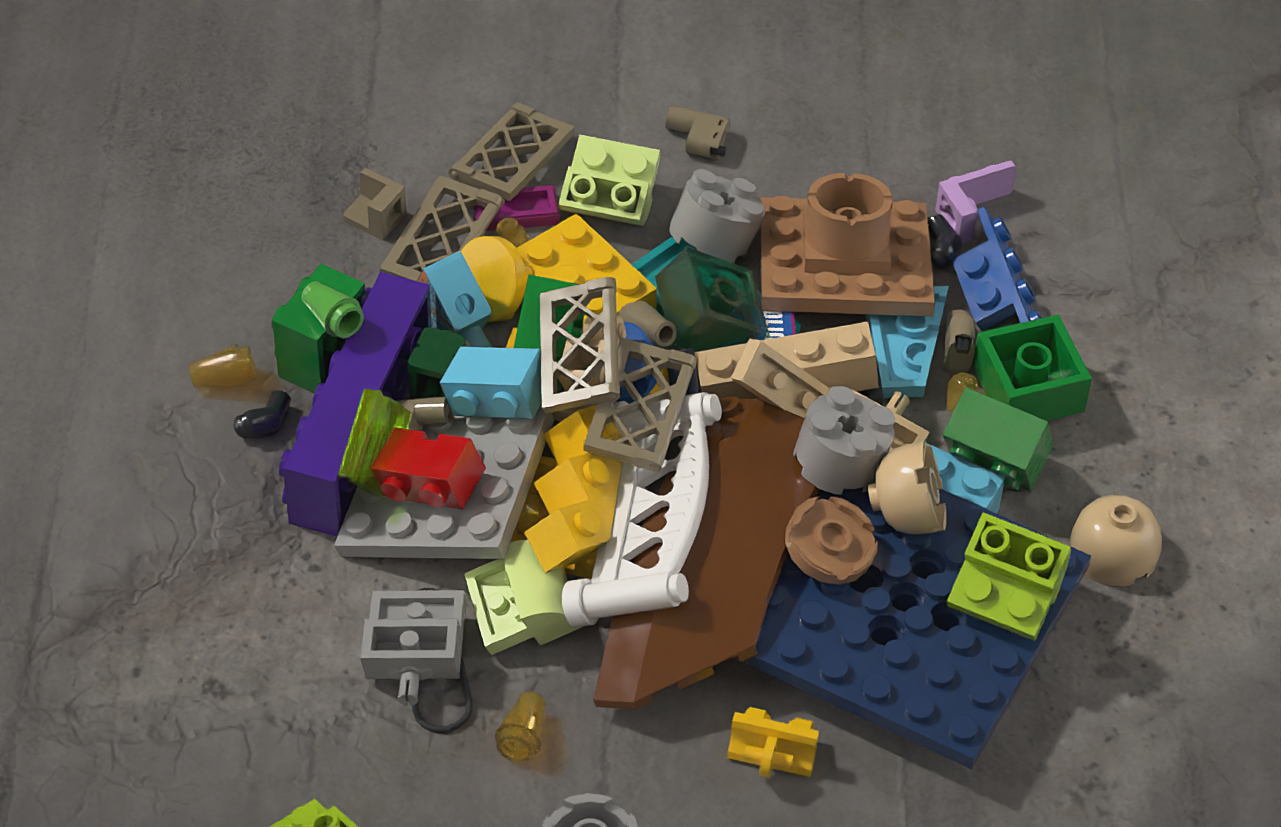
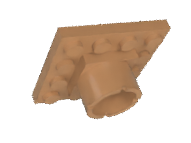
M835 173L819 178L810 186L807 199L789 198L787 196L760 198L765 207V215L760 225L761 311L904 316L934 315L935 299L926 203L910 200L893 202L891 192L884 183L871 176L853 173L851 176H846L845 173Z

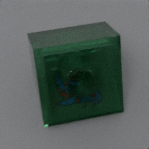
M686 247L655 276L665 319L672 322L677 329V335L672 344L685 349L692 348L694 352L748 343L749 339L757 340L770 337L752 270Z

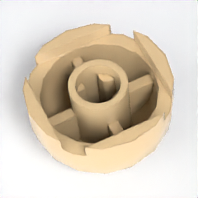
M927 441L906 444L890 451L882 458L877 467L876 483L869 484L868 486L873 511L882 510L884 518L890 526L897 531L912 535L945 531L946 505L945 503L939 504V489H943L942 480L933 450L930 445L926 446Z
M1108 495L1094 500L1081 511L1071 532L1070 546L1092 556L1089 568L1085 573L1091 580L1107 586L1125 587L1134 584L1136 578L1143 577L1146 573L1147 578L1153 573L1162 549L1161 526L1151 509L1140 500L1126 495Z

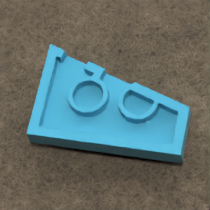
M933 286L935 299L933 316L866 314L876 354L877 375L883 398H892L894 392L902 393L900 398H903L904 395L907 397L924 396L949 286Z

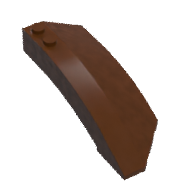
M734 396L719 399L722 409L721 419L714 421L712 425L705 428L709 452V483L705 507L696 537L679 572L687 580L689 589L688 599L685 602H680L676 607L612 616L593 698L596 707L636 710L654 702L651 694L675 683L679 689H683L715 674L712 666L727 659H739L742 662L758 654L755 646L769 601L788 554V549L785 545V529L796 508L808 499L815 498L821 490L802 476L803 466L797 457L794 458L793 456L805 419L804 417L760 399H739ZM670 471L667 474L657 495L664 496L672 491L674 484L671 479L677 471ZM670 506L662 507L648 516L642 528L651 532L662 530L667 524L664 515L668 512ZM659 542L629 560V562L644 569L653 568L660 560L657 552L663 543Z

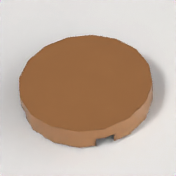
M819 497L808 499L796 508L785 529V545L791 559L805 574L820 582L839 585L855 581L868 570L878 551L877 542L875 543L873 535L875 529L871 520L857 506L842 498L830 497L829 500H818Z

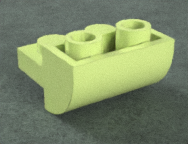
M579 135L572 166H568L558 204L560 210L643 226L653 201L652 190L661 158L660 150Z
M528 540L510 542L505 559H496L464 573L483 642L491 655L532 637L541 646L582 628V626H571L563 611L562 591L565 583L568 582L564 567L544 573Z

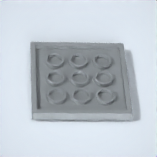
M539 407L533 419L454 416L451 423L423 425L422 431H425L429 440L436 441L440 434L471 438L486 466L483 475L463 510L449 507L435 508L424 503L405 500L397 502L387 498L370 469L383 445L373 446L334 544L340 557L505 559L546 444L545 433L551 429L554 421L552 412L545 413L542 407Z

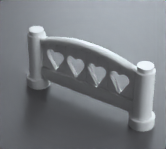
M707 392L685 395L671 437L672 440L677 436H683V439L678 444L681 451L675 459L664 460L661 471L654 472L635 467L634 464L622 463L610 540L598 548L592 579L585 578L568 581L563 587V611L571 626L594 625L598 618L676 607L680 602L687 601L689 594L688 583L685 576L681 573L679 574L692 547L705 507L709 483V452L705 428L712 425L714 421H719L722 415L720 400L716 394L709 395ZM663 399L648 406L658 422L665 418L670 403L669 399ZM625 401L616 402V405H612V408L616 410L628 405V403ZM640 409L619 418L629 434L650 426ZM655 433L635 443L639 448L654 451L658 436ZM677 471L671 479L674 487L667 495L659 496L643 489L666 473ZM670 506L668 512L664 515L667 524L662 530L651 532L636 525L660 508ZM659 542L663 543L657 552L660 560L653 568L644 569L629 562V560Z

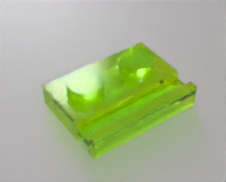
M364 388L338 475L348 478L349 482L371 495L386 497L370 468L394 427L407 429L411 411L390 397L382 396V392L379 390Z

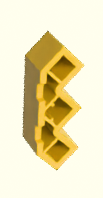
M597 405L577 410L545 433V440L558 466L535 481L534 484L550 515L524 532L544 573L575 564L610 540L623 461L583 451L584 442ZM609 422L605 425L601 438L616 441L622 438L614 424Z

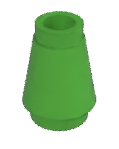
M318 281L311 282L303 290L302 302L330 336L348 338L359 330L363 323L364 313L355 298L323 285Z

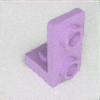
M1010 160L939 182L935 211L937 214L945 217L960 236L962 243L973 240L975 222L978 220L976 204L1008 195L1013 191L1016 173L1015 164Z

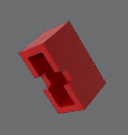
M394 427L370 468L384 495L397 502L405 500L428 504L435 508L449 507L463 510L486 469L472 439L440 434L435 441L427 439L428 436L425 431Z

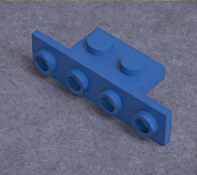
M984 206L979 208L977 212L988 241L952 261L976 325L983 331L1017 313L1020 323L1042 318L1037 310L1033 311L1031 303L1035 302L1036 298L1026 279L1021 280L1018 273L1024 270L1023 264L1013 248L1009 249L1007 241L1012 239L1008 227L1001 217L994 219Z

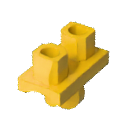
M749 707L744 714L735 712L732 720L727 758L759 765V777L769 779L772 769L811 777L819 731L814 730V723L812 721L796 717L794 720L789 721V724L771 720V716L768 715L766 710Z

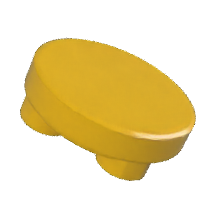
M498 236L474 238L463 247L461 253L491 308L492 315L488 322L508 321L512 319L523 300L529 274L533 275L532 267L527 261L522 260L516 247L508 240Z

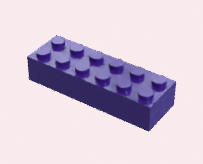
M380 272L373 287H367L361 300V309L364 313L363 323L354 335L345 338L342 350L334 352L329 365V376L325 384H318L313 396V408L308 417L303 416L296 431V442L292 450L284 452L280 461L279 475L284 477L285 486L282 502L287 504L289 524L338 536L374 444L371 436L375 434L382 406L386 401L405 400L409 391L408 360L414 348L417 347V342L424 328L432 327L430 284Z

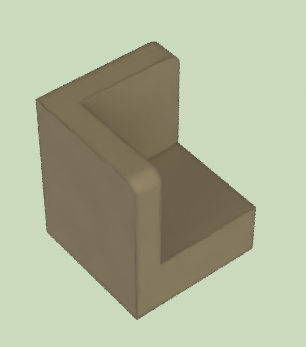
M364 168L359 173L361 195L343 213L344 222L378 239L384 240L407 215L405 186L368 168Z

